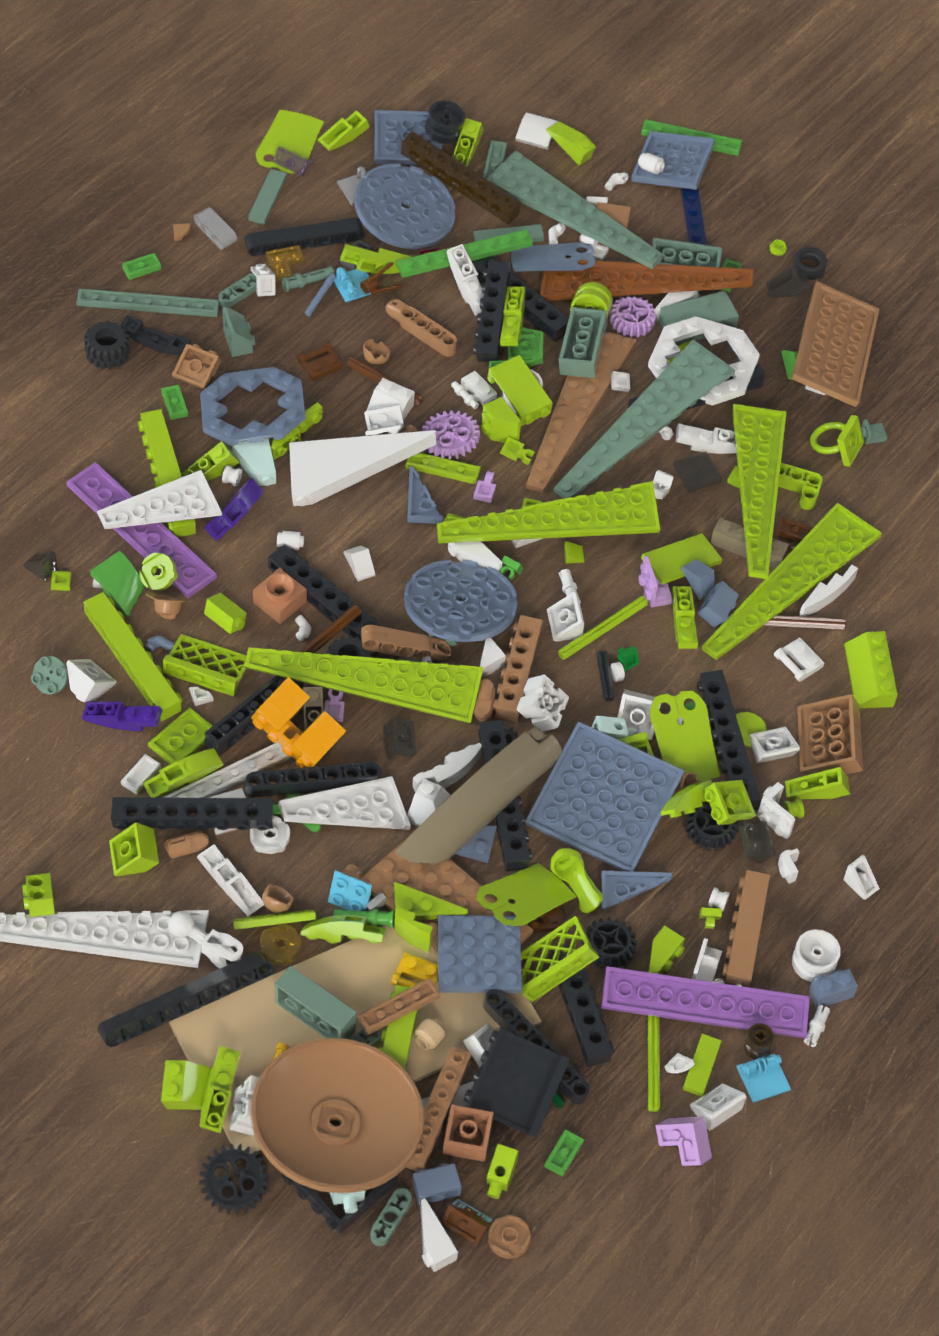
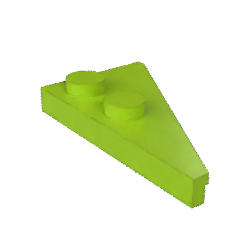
M394 883L395 910L398 907L416 913V920L438 919V915L468 916V909L400 883Z

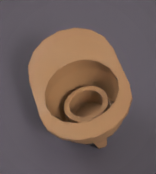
M145 593L146 596L154 600L156 613L165 619H175L176 615L180 612L182 602H186L162 593Z

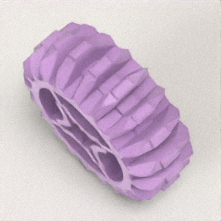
M635 295L633 298L627 296L626 299L621 297L620 300H616L612 304L609 313L610 324L613 330H617L618 334L623 333V336L629 335L630 338L632 336L638 338L640 335L645 336L646 333H650L651 329L655 326L657 317L653 304H649L648 300L643 301L642 297L636 298Z

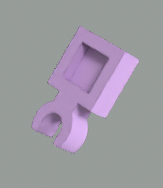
M332 689L328 691L329 701L325 700L324 711L336 722H343L345 703L342 702L343 692L339 691L338 696H333Z

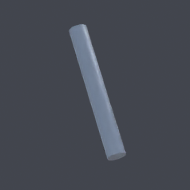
M330 273L306 309L305 314L307 316L312 315L335 280L336 276Z

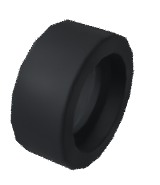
M813 247L800 249L794 259L793 268L795 273L807 280L820 278L825 272L827 264L826 255L821 250ZM811 259L818 262L820 266L810 268L803 265L800 261Z

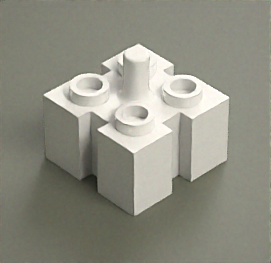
M545 674L527 680L524 688L525 696L521 697L516 709L526 719L531 718L532 724L537 726L542 732L558 728L562 718L559 712L565 709L569 696L560 688H553L554 683Z
M251 1075L244 1081V1085H240L234 1091V1113L231 1116L230 1130L254 1136L251 1123V1103L254 1089L260 1077Z

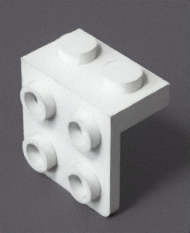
M400 405L364 412L368 429L365 432L366 435H383V432L396 434L404 427Z
M777 782L773 787L769 786L763 793L764 796L762 797L757 817H759L762 823L774 829L777 835L788 839L791 835L795 818L779 805L784 786Z

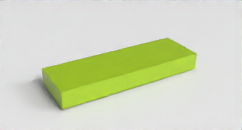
M705 1034L701 1035L693 1058L695 1065L689 1069L683 1086L684 1091L703 1096L722 1040Z

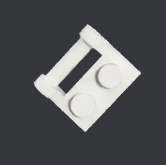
M800 637L787 646L779 648L774 653V656L781 660L795 674V678L799 682L824 666V662ZM787 655H789L803 670H800Z

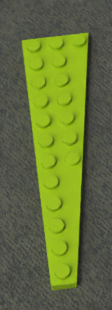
M733 404L732 413L749 577L768 579L786 412Z
M653 481L631 485L630 488L625 489L615 488L613 491L604 493L600 491L589 496L580 495L574 498L569 497L524 506L523 509L518 510L508 509L502 513L495 514L493 512L482 517L473 516L466 519L437 523L436 527L438 543L660 532Z
M250 647L248 648L244 668L284 678L289 677L292 680L468 724L471 723L484 668Z

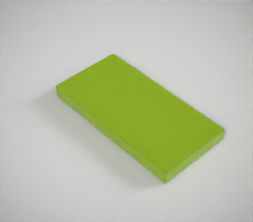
M703 533L644 553L641 557L643 560L645 556H648L654 575L661 585L685 577L681 568L696 559L708 567L719 565L723 560Z

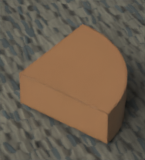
M190 223L173 224L174 241L182 240L185 235L189 234Z

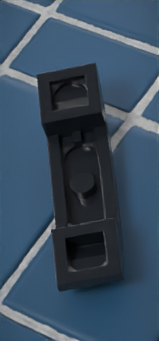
M126 315L121 323L123 328L128 331L131 339L162 353L181 355L186 344L190 345L191 343L190 339L175 334L171 337L145 327L142 320Z

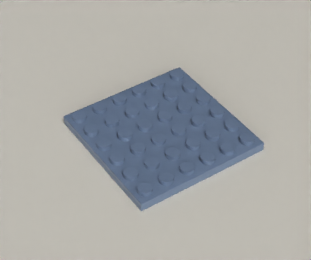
M578 722L530 811L525 825L622 871L634 872L662 818L661 810L675 793L684 775V770Z

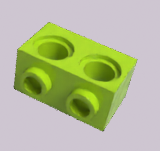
M50 873L26 876V884L22 885L25 910L29 909L30 917L55 914Z

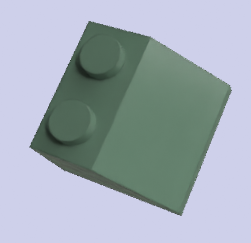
M222 307L223 331L232 357L253 353L255 339L254 335H250L251 328L249 322L245 321L244 315L228 307Z

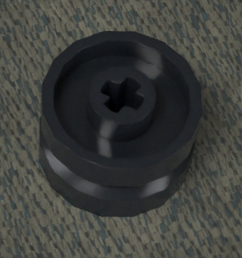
M437 101L429 109L428 118L425 123V132L428 137L438 143H454L460 137L465 121V112L458 104L451 101Z

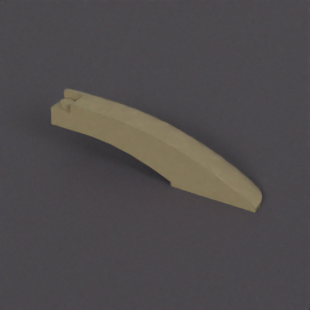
M537 726L527 733L521 734L458 788L406 839L395 853L415 864L420 862L435 865L451 858L473 840L522 791L556 764L562 753L557 739L553 735L548 737Z

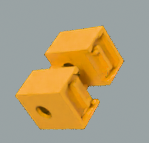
M288 677L256 710L251 719L254 720L253 724L258 729H263L268 734L267 737L273 743L277 742L282 747V751L287 756H292L300 768L313 767L346 730L326 711L304 733L297 728L290 719L294 717L310 696Z

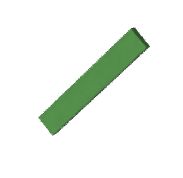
M647 119L644 121L641 135L648 136L650 131L713 138L715 140L713 151L736 156L739 155L742 140Z

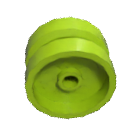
M585 283L576 291L571 308L607 311L608 318L613 302L612 295L607 287L600 283Z

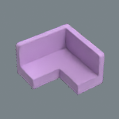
M704 1116L669 1118L656 1125L659 1146L678 1145L682 1166L702 1165L712 1158Z

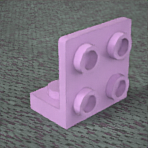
M645 556L643 564L640 565L641 575L638 578L640 586L644 587V597L648 600L650 608L672 604L673 599L668 584L661 585L654 575L648 556Z

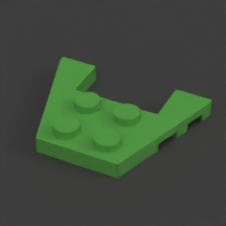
M522 327L518 346H508V360L520 355L528 368L543 364V332ZM489 361V368L505 361Z

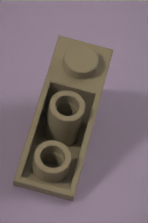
M322 687L302 688L310 696L303 705L304 731L323 713Z

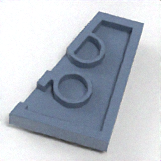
M485 826L456 855L488 863L497 826Z

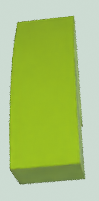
M356 110L346 120L341 118L318 141L330 151L354 140L370 126L367 119Z

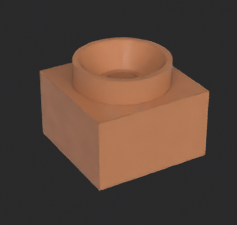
M278 568L253 589V603L279 624L283 623L307 602V589L281 568Z
M451 1105L443 1154L485 1162L493 1112Z

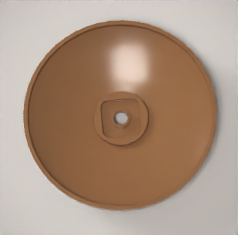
M324 1038L307 1041L289 1048L277 1056L265 1068L253 1092L251 1123L254 1136L264 1155L288 1178L319 1191L354 1193L377 1187L395 1177L405 1168L418 1148L423 1131L424 1112L419 1092L413 1080L403 1067L386 1053L354 1040ZM338 1120L341 1125L335 1127L330 1124V1121Z

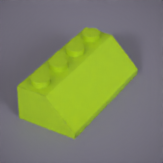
M885 631L865 632L846 642L844 647L853 696L860 705V708L894 707L898 694Z

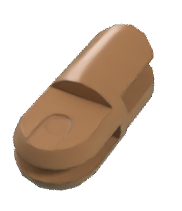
M488 679L480 681L474 706V715L482 722L488 721L492 717L496 693L493 683Z
M196 831L166 840L164 847L170 858L174 859L206 849L209 845V838L206 833Z

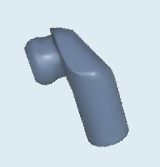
M155 636L146 641L145 649L153 652L155 648L163 647L171 651L175 643L162 636Z

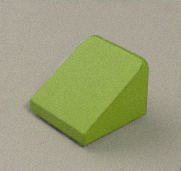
M565 541L564 555L566 564L584 563L582 546Z

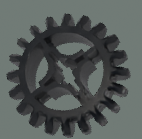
M706 801L705 805L702 803V807L695 808L696 812L687 814L685 831L688 833V839H693V845L699 843L700 849L705 846L707 851L710 848H714L717 851L719 847L724 850L726 845L730 846L732 840L736 838V833L739 829L738 820L733 824H725L727 830L723 829V825H718L717 821L712 818V808L710 803ZM697 821L700 822V826H702L701 830L699 829L696 823Z
M610 917L607 918V921L600 918L599 922L593 921L592 925L586 928L585 933L599 956L598 959L593 961L594 966L601 964V969L605 966L620 968L621 964L626 966L628 961L633 959V955L637 950L636 935L634 932H631V926L625 927V921L618 923V918L615 921H611ZM618 937H620L624 941L625 946H623L622 942L618 940ZM594 940L598 942L597 944L601 947V950L596 947Z

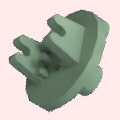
M41 657L34 666L31 681L41 692L57 694L67 685L69 678L67 667L58 657Z

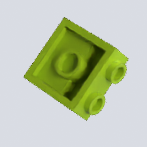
M742 780L714 782L704 789V798L710 803L712 808L711 816L717 821L718 825L733 824L737 820L752 819L756 816Z

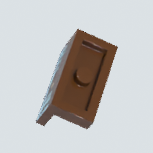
M457 1198L448 1206L440 1223L475 1245H478L494 1219Z

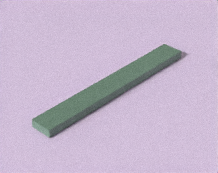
M79 288L77 306L218 317L219 300Z

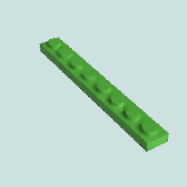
M525 229L463 244L470 260L474 261L533 246V240L528 230ZM451 248L396 261V266L402 278L449 267L447 250Z

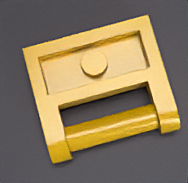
M404 952L390 984L405 987L417 985L415 982L402 978L403 975L419 982L430 978L434 986H436L438 981V965Z

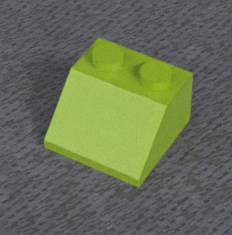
M500 397L484 404L482 432L485 435L487 434L490 440L505 443L508 436L519 441L521 420L506 401Z
M134 823L109 840L114 876L144 873L159 864L154 828Z
M165 1060L161 1102L166 1109L201 1110L211 1067L186 1060Z

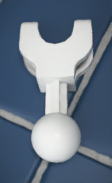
M178 911L171 915L168 921L170 932L177 937L189 936L202 944L201 952L218 968L227 966L226 959L235 962L241 959L243 945L231 935L219 933L214 929L209 934L195 926L192 915L186 911ZM231 947H236L238 951L234 952Z

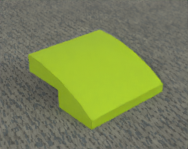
M397 907L395 910L394 931L407 943L429 953L432 944L433 926L417 922L416 913Z

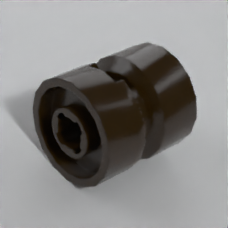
M763 1023L754 1024L749 1028L744 1043V1051L749 1058L755 1060L769 1055L774 1040L773 1030Z

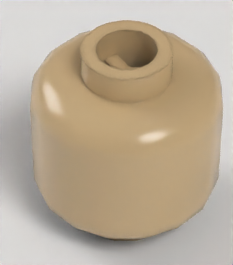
M435 1018L424 1019L414 1031L416 1044L424 1050L436 1048L445 1037L443 1023Z

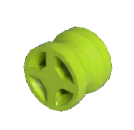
M795 799L794 802L784 801L783 808L794 817L804 818V806L801 799Z

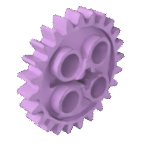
M453 410L450 411V414H447L445 411H443V415L436 413L437 418L431 416V422L426 421V426L422 427L423 431L435 430L436 445L428 449L429 453L434 452L436 457L441 454V458L448 456L449 459L452 458V455H455L456 458L459 457L458 454L465 456V451L471 453V448H476V443H479V425H477L476 420H473L472 416L467 417L466 412L460 415V411L453 414Z

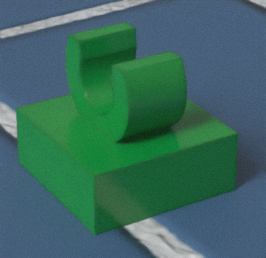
M634 646L628 649L621 647L617 650L619 653L618 660L623 665L624 672L639 664L638 651Z

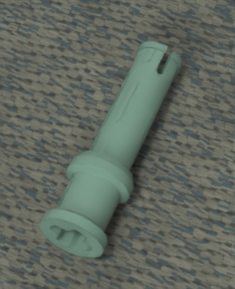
M329 266L305 274L295 273L291 277H282L281 283L284 291L289 292L290 289L303 288L305 284L327 279L330 273L334 275L335 273L333 267Z

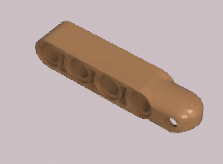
M393 299L387 303L385 307L387 314L398 321L403 329L447 357L455 355L457 338L453 333L398 299Z
M366 625L361 628L362 647L368 651L422 660L423 657L430 656L433 660L445 661L451 655L449 644L442 639L376 625Z

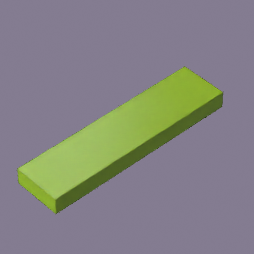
M423 453L409 457L405 467L407 469L413 467L416 471L472 484L477 483L481 469L480 466Z
M313 909L238 918L233 920V927L236 930L316 920V914Z

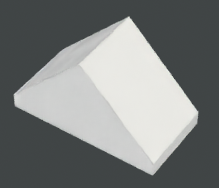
M358 546L343 551L357 581L375 576L368 548Z
M492 638L485 640L480 667H484L481 678L505 666L506 655Z
M861 855L847 867L843 880L862 899L866 900L880 889L864 855Z

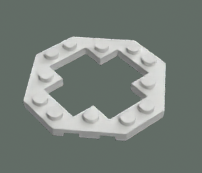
M696 316L664 326L648 363V367L655 378L670 365L667 361L668 359L677 357L680 354V350L675 342L703 333L711 345L727 340L741 361L729 365L735 369V373L732 375L733 379L715 386L710 390V393L705 397L702 396L700 399L705 400L706 404L715 405L745 395L760 354L743 330Z

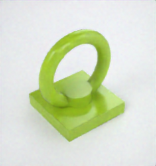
M854 415L850 416L846 424L840 422L825 423L816 428L810 436V445L816 452L821 454L840 452L843 465L848 467L852 465L864 444L858 416ZM831 429L842 430L837 439L838 445L823 447L817 443V438L821 433Z

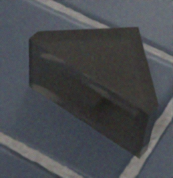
M54 551L35 553L23 564L26 569L44 581L52 575V571L58 570Z

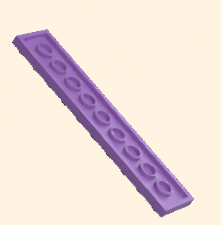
M96 462L67 481V486L95 513L133 497ZM162 523L113 528L144 558L152 553L165 554L171 557L176 564V572L178 573L177 579L172 584L188 599L217 579V574Z
M606 967L601 1009L749 1030L754 1024L763 1023L768 1025L774 1034L805 1039L807 1036L810 997Z

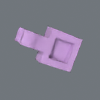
M487 471L484 481L478 480L473 499L488 503L492 502L496 490V484H493V472Z

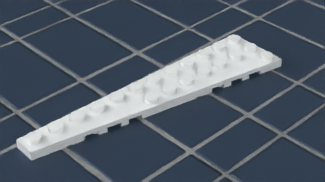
M185 910L192 915L195 926L206 932L209 910ZM129 911L58 912V914L30 917V914H25V912H19L17 915L0 913L1 942L194 968L199 967L202 944L189 936L177 937L170 932L168 921L171 915L174 914L171 911H163V913H150V911H142V913H131Z

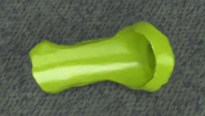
M571 848L559 849L551 858V871L570 885L578 898L579 910L587 914L594 911L603 901V894L596 888L588 876L580 853Z

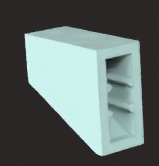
M269 438L264 439L263 442L249 443V441H244L232 446V451L239 460V465L259 486L276 484V471Z

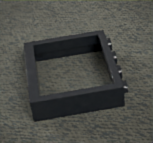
M335 1120L331 1125L337 1127L340 1126L341 1123L338 1120ZM283 1173L282 1178L288 1185L292 1184L297 1189L296 1192L302 1200L306 1199L317 1215L321 1214L326 1219L325 1222L330 1229H336L341 1234L397 1185L398 1175L381 1184L357 1205L358 1210L356 1212L348 1213L341 1220L309 1187L295 1182Z

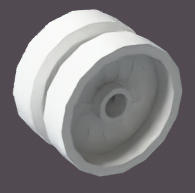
M814 929L806 931L799 937L792 955V965L795 972L809 982H812L814 978L821 975L824 977L831 975L835 971L840 958L839 943L832 934L824 930Z

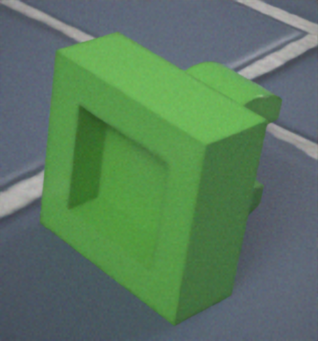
M504 556L502 559L504 567L501 568L500 573L504 575L506 571H511L508 578L512 580L515 577V573L521 574L523 567L520 563Z

